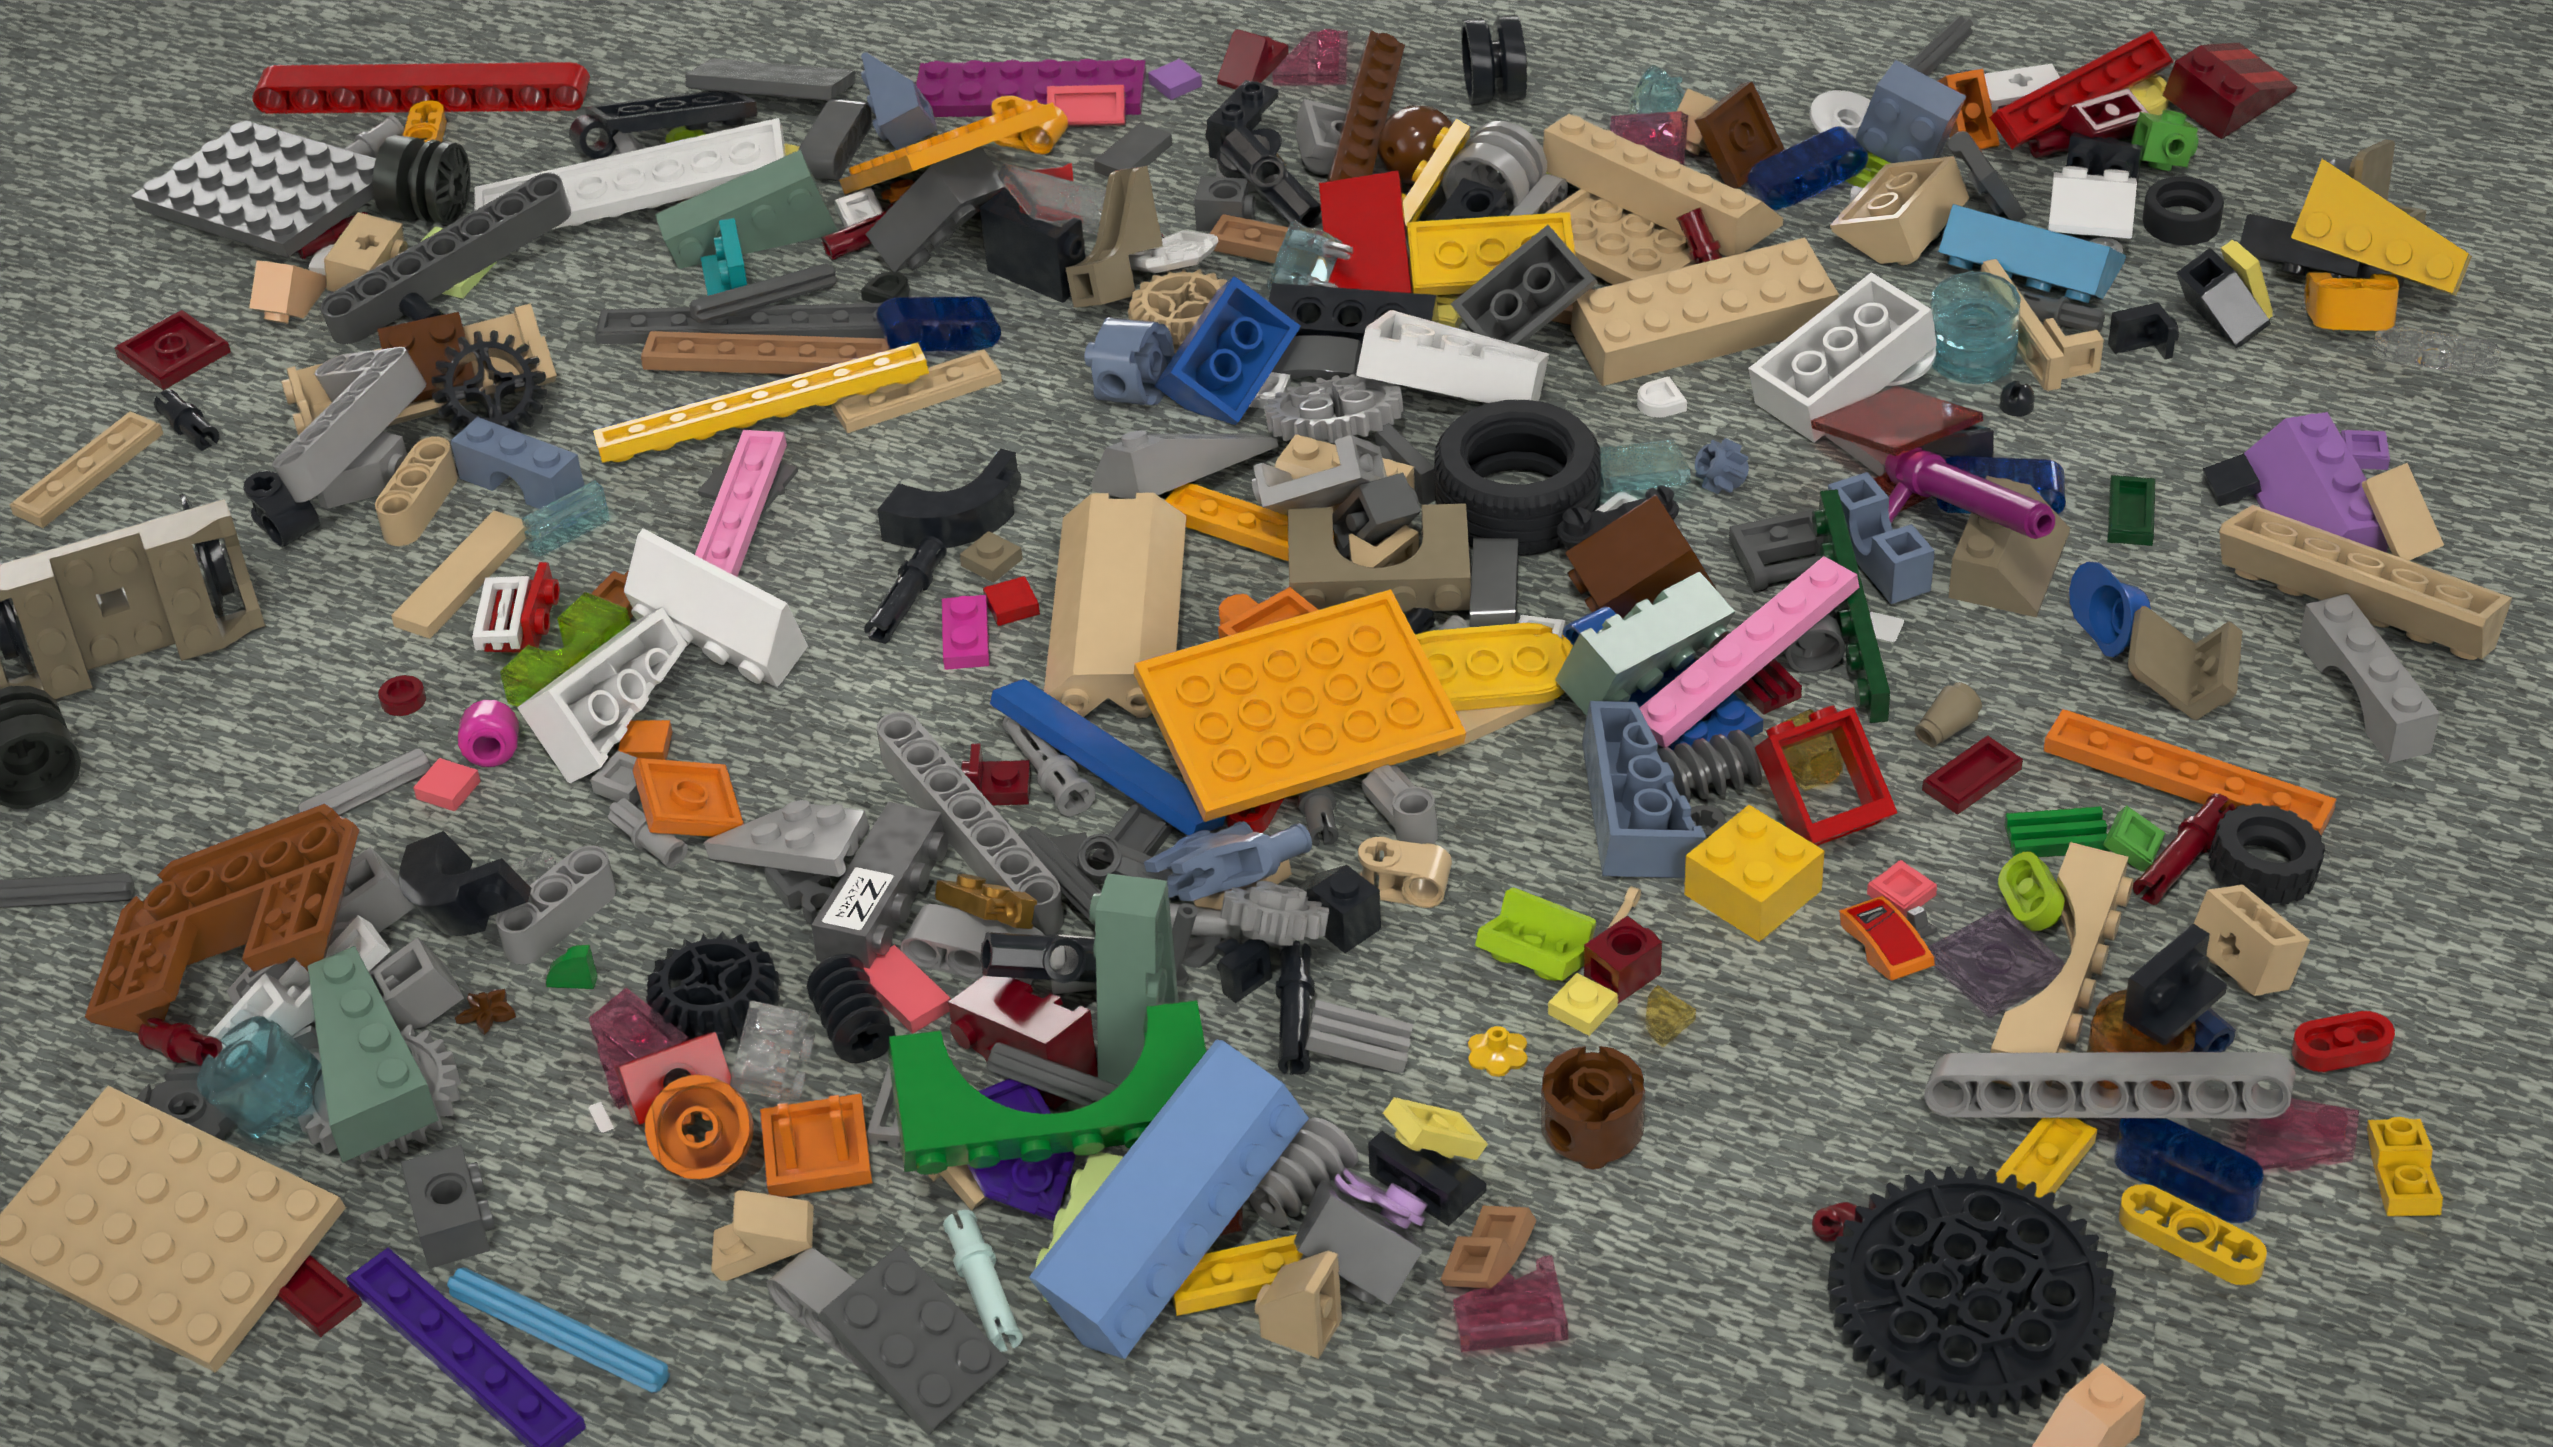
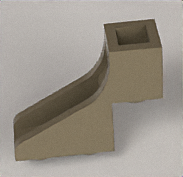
M1147 166L1121 169L1110 173L1096 244L1086 259L1076 265L1066 267L1074 308L1103 305L1132 297L1135 286L1128 255L1163 246Z

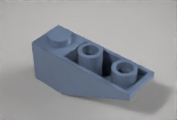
M869 53L861 54L865 69L861 72V76L870 91L867 101L876 115V119L872 122L878 136L883 141L888 139L894 148L899 150L937 131L932 106L914 82Z

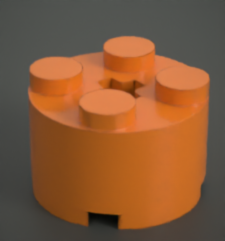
M690 1075L674 1080L657 1095L646 1115L645 1136L652 1155L665 1169L687 1179L710 1180L727 1174L745 1159L753 1139V1117L746 1100L734 1087L711 1076ZM701 1114L703 1120L713 1123V1130L705 1133V1141L699 1142L697 1136L687 1133V1126L695 1124V1115Z

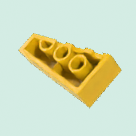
M2324 159L2320 162L2291 236L2297 242L2359 261L2364 265L2454 296L2458 293L2472 258L2469 253Z

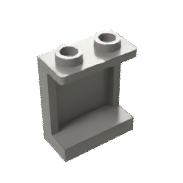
M1353 435L1335 439L1340 466L1294 480L1289 472L1264 463L1254 465L1256 478L1252 479L1253 493L1263 508L1287 516L1288 509L1327 508L1343 503L1358 485L1387 477L1380 446Z

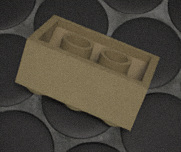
M1986 477V480L2047 504L2031 485L2014 482L2009 479ZM2052 509L2055 516L2054 529L2047 536L2033 539L1971 513L1952 558L1948 598L2037 617L2070 534V527Z

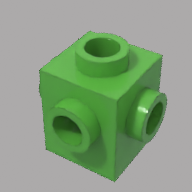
M2163 110L2162 115L2140 112L2131 144L2144 146L2142 160L2149 161L2148 165L2150 167L2165 171H2171L2173 165L2187 168L2190 157L2195 154L2198 147V128L2187 122L2186 115L2180 112Z

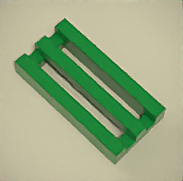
M2101 806L2006 813L2004 826L2013 857L2022 852H2032L2037 857L2065 856L2070 842L2110 852L2103 845L2108 834H2106V820H2102L2103 810Z

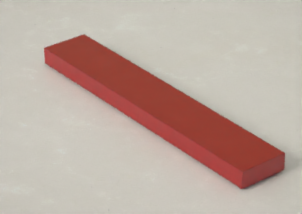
M2150 31L1996 110L1989 118L2012 150L2060 125L2071 105L2129 89L2167 69L2174 61L2154 32Z

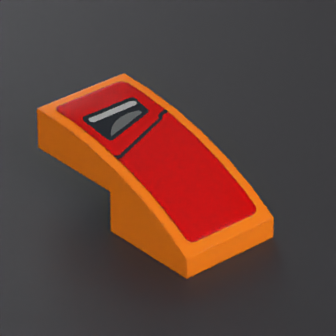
M1879 896L1839 910L1842 928L1865 945L1867 962L1890 981L1935 966L1934 956L1908 919L1885 897Z

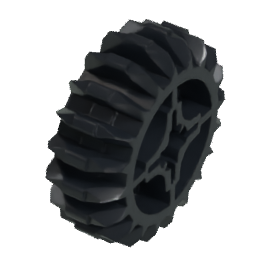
M492 330L490 341L483 342L480 331L474 332L475 344L472 345L463 336L458 338V346L461 352L456 351L452 347H446L444 353L451 363L437 360L435 367L444 375L432 377V385L442 389L433 393L432 398L435 403H446L438 410L441 418L455 415L449 423V428L452 431L457 430L462 424L469 425L477 417L521 433V429L517 422L520 421L527 427L534 425V419L527 411L535 414L542 413L543 405L534 399H542L547 396V389L537 386V384L546 380V374L542 371H533L540 365L538 356L524 360L529 352V346L526 343L514 350L515 337L513 335H508L504 344L498 343V331ZM489 357L507 361L520 374L514 375L513 372L497 371ZM476 359L478 365L477 375L470 380L464 381L463 386L453 387L459 371L466 364ZM484 370L487 371L488 379L493 380V386L496 383L499 384L495 389L494 405L490 395L485 394V389L482 392L479 390L483 388V381L485 380ZM525 387L520 403L512 411L502 415L501 400L506 395L515 393L516 388ZM465 399L466 402L481 403L485 406L490 418L481 417L469 412L458 400Z
M723 931L714 939H708L704 933L701 940L694 943L684 939L680 950L667 948L665 959L656 960L654 973L647 975L648 996H646L648 1010L651 1012L653 1023L659 1031H663L668 1041L679 1039V1042L682 1043L710 1032H716L720 1046L724 1050L727 1040L733 1038L743 1044L745 1032L747 1031L760 1034L761 1022H771L773 1009L779 1007L780 979L778 971H775L773 959L770 958L769 952H763L757 941L747 943L742 934L737 935L731 940L727 938Z

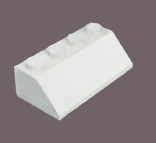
M644 528L637 536L624 588V593L633 608L631 610L632 615L639 620L663 607L688 645L693 643L702 648L704 654L718 664L724 665L726 661L738 667L739 672L754 683L760 684L763 680L778 687L808 647L788 604Z

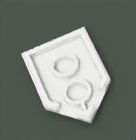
M1187 230L1174 233L1162 238L1163 246L1128 255L1131 269L1159 273L1197 265L1213 252L1219 242L1218 237L1214 234Z

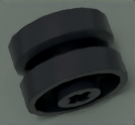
M1517 14L1497 16L1493 24L1492 38L1489 26L1483 18L1463 19L1461 26L1462 64L1470 105L1488 104L1491 102L1495 95V78L1498 92L1505 102L1524 100L1527 92V55L1519 16Z

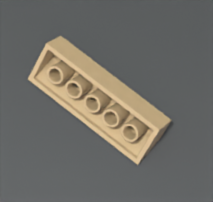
M1568 114L1544 129L1543 150L1547 160V173L1564 178L1566 182L1684 237L1685 235L1676 218L1701 207L1714 241L1718 240L1721 248L1718 250L1724 256L1728 257L1746 252L1783 225V218L1764 202L1745 194L1742 190L1727 186L1712 179L1709 175L1681 165L1676 160L1648 150L1643 145L1626 140L1612 131L1604 130L1585 121L1579 116Z
M2255 505L2249 506L2222 523L2219 531L2222 564L2235 568L2237 575L2250 580H2268L2278 584L2277 588L2280 591L2294 596L2306 594L2319 600L2349 594L2372 625L2384 628L2393 626L2407 631V637L2414 641L2427 644L2437 642L2448 646L2452 654L2464 659H2483L2496 648L2512 597Z

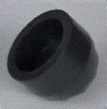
M2014 380L2003 387L1999 407L2007 415L2015 417L2026 416L2034 409V391L2027 383L2022 385L2019 381Z

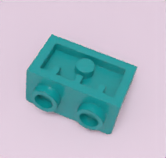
M735 218L719 220L721 237L714 238L716 255L701 257L707 296L747 285Z

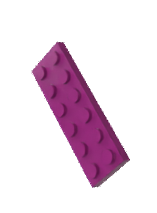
M1130 58L1097 61L1094 59H1082L1079 61H1057L1054 59L1018 61L1012 59L1004 62H982L979 60L943 62L937 60L929 63H920L916 86L932 106L934 117H989L993 115L991 111L992 102L1002 96H1016L1027 101L1037 99L1038 103L1046 105L1047 86L1124 85L1125 115H1141L1146 78L1145 60H1133Z

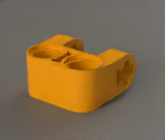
M2308 272L2304 292L2306 311L2313 324L2324 329L2391 330L2395 328L2399 284L2394 274H2372L2370 279L2332 278L2331 273Z

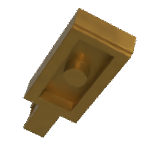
M958 874L956 882L937 880L935 900L982 919L997 920L1014 928H1033L1032 920L1037 900L1026 892L1011 891L1008 887L985 884V878L967 874Z

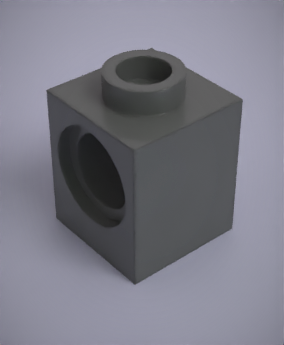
M1201 176L1194 198L1196 231L1211 232L1223 214L1254 219L1256 201L1255 195H1249L1248 179Z

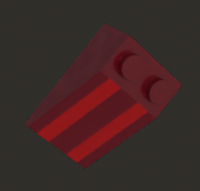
M2239 42L2207 44L2198 46L2175 61L2162 96L2213 135L2223 139L2294 93L2298 86Z

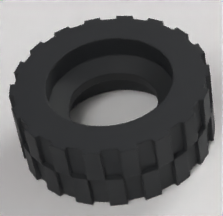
M2274 805L2237 806L2233 811H2227L2223 819L2220 818L2209 851L2208 859H2211L2209 866L2211 871L2215 872V878L2227 887L2244 885L2266 904H2289L2290 901L2303 899L2306 893L2309 894L2313 890L2325 856V843L2321 842L2322 836L2318 830L2315 831L2309 821L2303 820L2297 816L2298 814L2290 810L2286 811ZM2258 845L2271 848L2283 854L2290 862L2277 863L2260 859L2250 854L2243 846Z

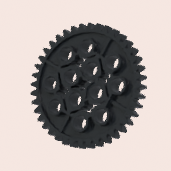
M1950 1166L1946 1167L1944 1179L1940 1180L1937 1179L1930 1169L1925 1170L1924 1182L1921 1184L1912 1176L1906 1175L1903 1190L1892 1183L1886 1184L1885 1198L1872 1193L1869 1196L1868 1208L1858 1205L1855 1208L1854 1221L1846 1220L1843 1227V1236L1836 1237L1835 1251L1830 1256L1827 1290L1830 1291L1829 1309L1834 1310V1327L1842 1328L1841 1342L1843 1345H1853L1852 1358L1854 1361L1868 1359L1867 1375L1871 1377L1885 1372L1884 1388L1889 1390L1899 1383L1903 1384V1399L1906 1401L1914 1397L1918 1392L1924 1394L1923 1407L1925 1409H1929L1934 1405L1937 1399L1944 1401V1409L1947 1415L1953 1413L1957 1404H1964L1969 1418H1974L1978 1405H1985L1991 1418L1997 1417L1999 1404L2003 1403L2014 1415L2019 1414L2021 1399H2025L2034 1409L2040 1408L2042 1392L2053 1400L2059 1399L2061 1384L2072 1389L2076 1385L2078 1374L2087 1376L2090 1373L2092 1360H2099L2101 1358L2103 1344L2108 1343L2115 1313L2116 1288L2112 1287L2114 1272L2106 1268L2108 1253L2097 1251L2099 1236L2097 1234L2085 1235L2087 1228L2085 1218L2071 1221L2073 1207L2070 1204L2055 1209V1193L2050 1192L2041 1198L2036 1197L2037 1183L2033 1181L2022 1190L2016 1188L2017 1178L2014 1174H2011L2004 1183L1997 1182L1995 1169H1989L1984 1179H1977L1974 1168L1968 1166L1964 1178H1957L1956 1173ZM1904 1234H1911V1235H1914V1236H1913V1237H1910V1236H1906V1235H1904ZM1952 1257H1960L1965 1260H1958ZM1879 1272H1886V1273H1890V1274H1892V1275H1883V1274H1880ZM2001 1280H2008L2014 1283H2006ZM1934 1295V1296H1937V1297H1940V1298L1934 1299V1298H1930V1297H1928V1296ZM2051 1304H2059L2064 1307H2057ZM1976 1319H1985L1990 1322H1981ZM1910 1334L1917 1338H1907L1902 1335ZM2026 1343H2035L2040 1346H2030ZM1959 1358L1965 1360L1966 1362H1956L1951 1359Z

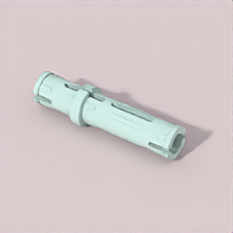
M957 1211L963 1224V1229L958 1228L952 1213L945 1219L943 1226L956 1254L953 1263L958 1275L966 1280L987 1338L1000 1352L1007 1350L1002 1337V1333L1005 1332L1012 1348H1016L1021 1343L1023 1336L1011 1312L994 1268L996 1263L994 1251L989 1244L984 1243L977 1224L976 1215L972 1211Z

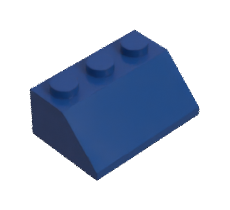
M1233 276L1216 291L1154 386L1189 411L1236 425L1301 326Z

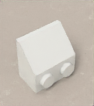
M2066 166L2063 167L2062 173L2054 172L2048 225L2049 231L2132 239L2137 181L2136 178H2129L2128 171L2104 170V176L2087 175V168Z

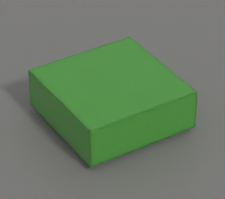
M2126 805L2117 813L2103 845L2113 853L2127 856L2130 865L2144 872L2153 863L2165 832Z

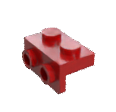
M539 562L534 579L530 580L531 588L520 618L523 630L520 649H511L510 643H503L501 650H493L492 643H486L484 652L537 653L542 635H547L549 632L552 605L558 604L560 596L558 579L552 578L549 562ZM503 589L497 591L489 631L495 630ZM515 589V591H514L513 601H512V605H511V610H510V615H509V620H508V624H507V629H506V630H509V628H510V623H511V619H512V614H513V609H514V604H515V599H516V595H517V590H518V589Z

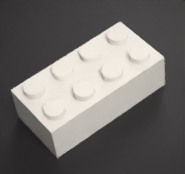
M1871 272L1748 368L1755 404L1815 443L1825 435L1826 422L1856 406L1860 407L1937 346L1932 309Z

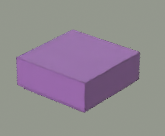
M1181 59L1148 72L1149 84L1170 100L1202 87L1201 75Z
M2341 430V436L2360 469L2388 470L2390 456L2386 432Z

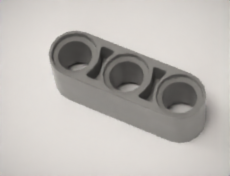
M584 846L572 851L530 885L532 889L527 903L497 913L495 920L505 957L515 964H529L537 961L613 899L616 887L608 853L603 848Z
M927 904L918 912L901 942L900 949L917 966L978 980L984 976L982 975L980 955L981 944L985 939L986 932L1042 936L1044 934L1035 927L1032 929L1014 928L997 920L982 919L960 909L938 904ZM1015 978L1030 985L1033 979Z
M814 1248L803 1251L767 1281V1288L771 1297L782 1310L864 1373L869 1374L818 1319L821 1310L857 1280Z

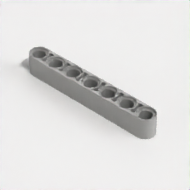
M894 712L881 718L877 723V735L881 760L888 772L919 808L941 812L943 833L948 835V842L978 877L986 879L985 884L1008 887L1011 891L1026 892L1037 900L1032 920L1033 927L1040 930L1044 935L1058 932L1064 924L1061 889L1058 880L913 715L905 712Z
M2272 1052L1950 1053L1940 1057L1934 1064L1925 1087L1924 1097L1927 1105L1933 1112L1945 1117L2274 1118L2285 1113L2290 1106L2296 1073L2293 1064L2288 1058ZM2155 1080L2164 1081L2172 1089H2158L2150 1082ZM2209 1080L2218 1081L2226 1088L2222 1090L2211 1089L2204 1082ZM2269 1080L2275 1082L2281 1088L2268 1090L2261 1087L2257 1082ZM1941 1081H1953L1957 1083L1962 1089H1950L1946 1087ZM1993 1081H2005L2014 1089H2001ZM2045 1081H2058L2061 1084H2063L2066 1089H2053L2049 1087L2045 1083ZM2097 1081H2111L2119 1089H2105Z

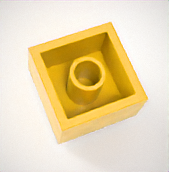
M1748 805L1686 855L1684 895L1760 942L1822 891L1825 851L1753 806Z

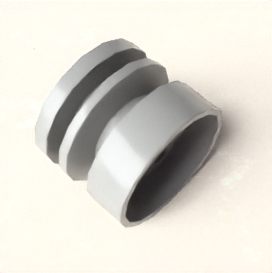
M1491 121L1481 126L1466 146L1451 161L1443 174V189L1447 200L1462 179L1465 178L1505 192L1508 209L1511 213L1516 206L1518 207L1541 177L1547 173V160L1544 150L1535 137L1519 125L1507 121Z

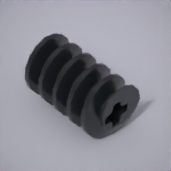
M847 953L832 956L816 966L808 978L807 992L814 1004L816 1013L820 1016L821 1024L826 1029L827 1036L833 1044L835 1053L842 1060L849 1063H863L884 1055L889 1050V1037L896 1036L893 1026H890L889 1016L883 1009L882 1001L877 997L876 989L871 984L870 977L864 970L862 961L857 956Z

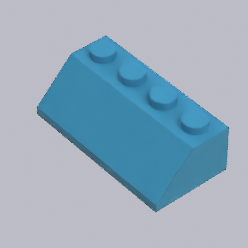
M1954 204L1952 205L1938 250L1939 253L1950 257L1949 265L1972 271L1973 264L1982 266L1983 261L1997 259L2010 279L2013 274L2028 278L2025 286L2045 292H2050L2052 285L2067 289L2065 297L2088 304L2091 296L2100 299L2104 298L2126 258V255L2108 246Z

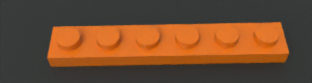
M2062 709L2045 737L2044 752L2203 805L2211 794H2222L2229 798V800L2220 808L2221 811H2224L2231 803L2234 804L2235 809L2241 805H2274L2280 807V809L2290 810L2298 814L2297 816L2303 820L2306 819L2312 824L2315 831L2318 830L2321 836L2334 813L2336 798Z

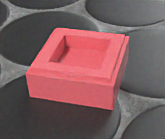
M439 758L413 789L416 799L456 811L481 781L478 770Z
M1902 860L1869 882L1867 886V895L1873 899L1879 896L1885 897L1905 917H1908L1907 911L1917 906L1921 907L1935 897L1937 893V884Z

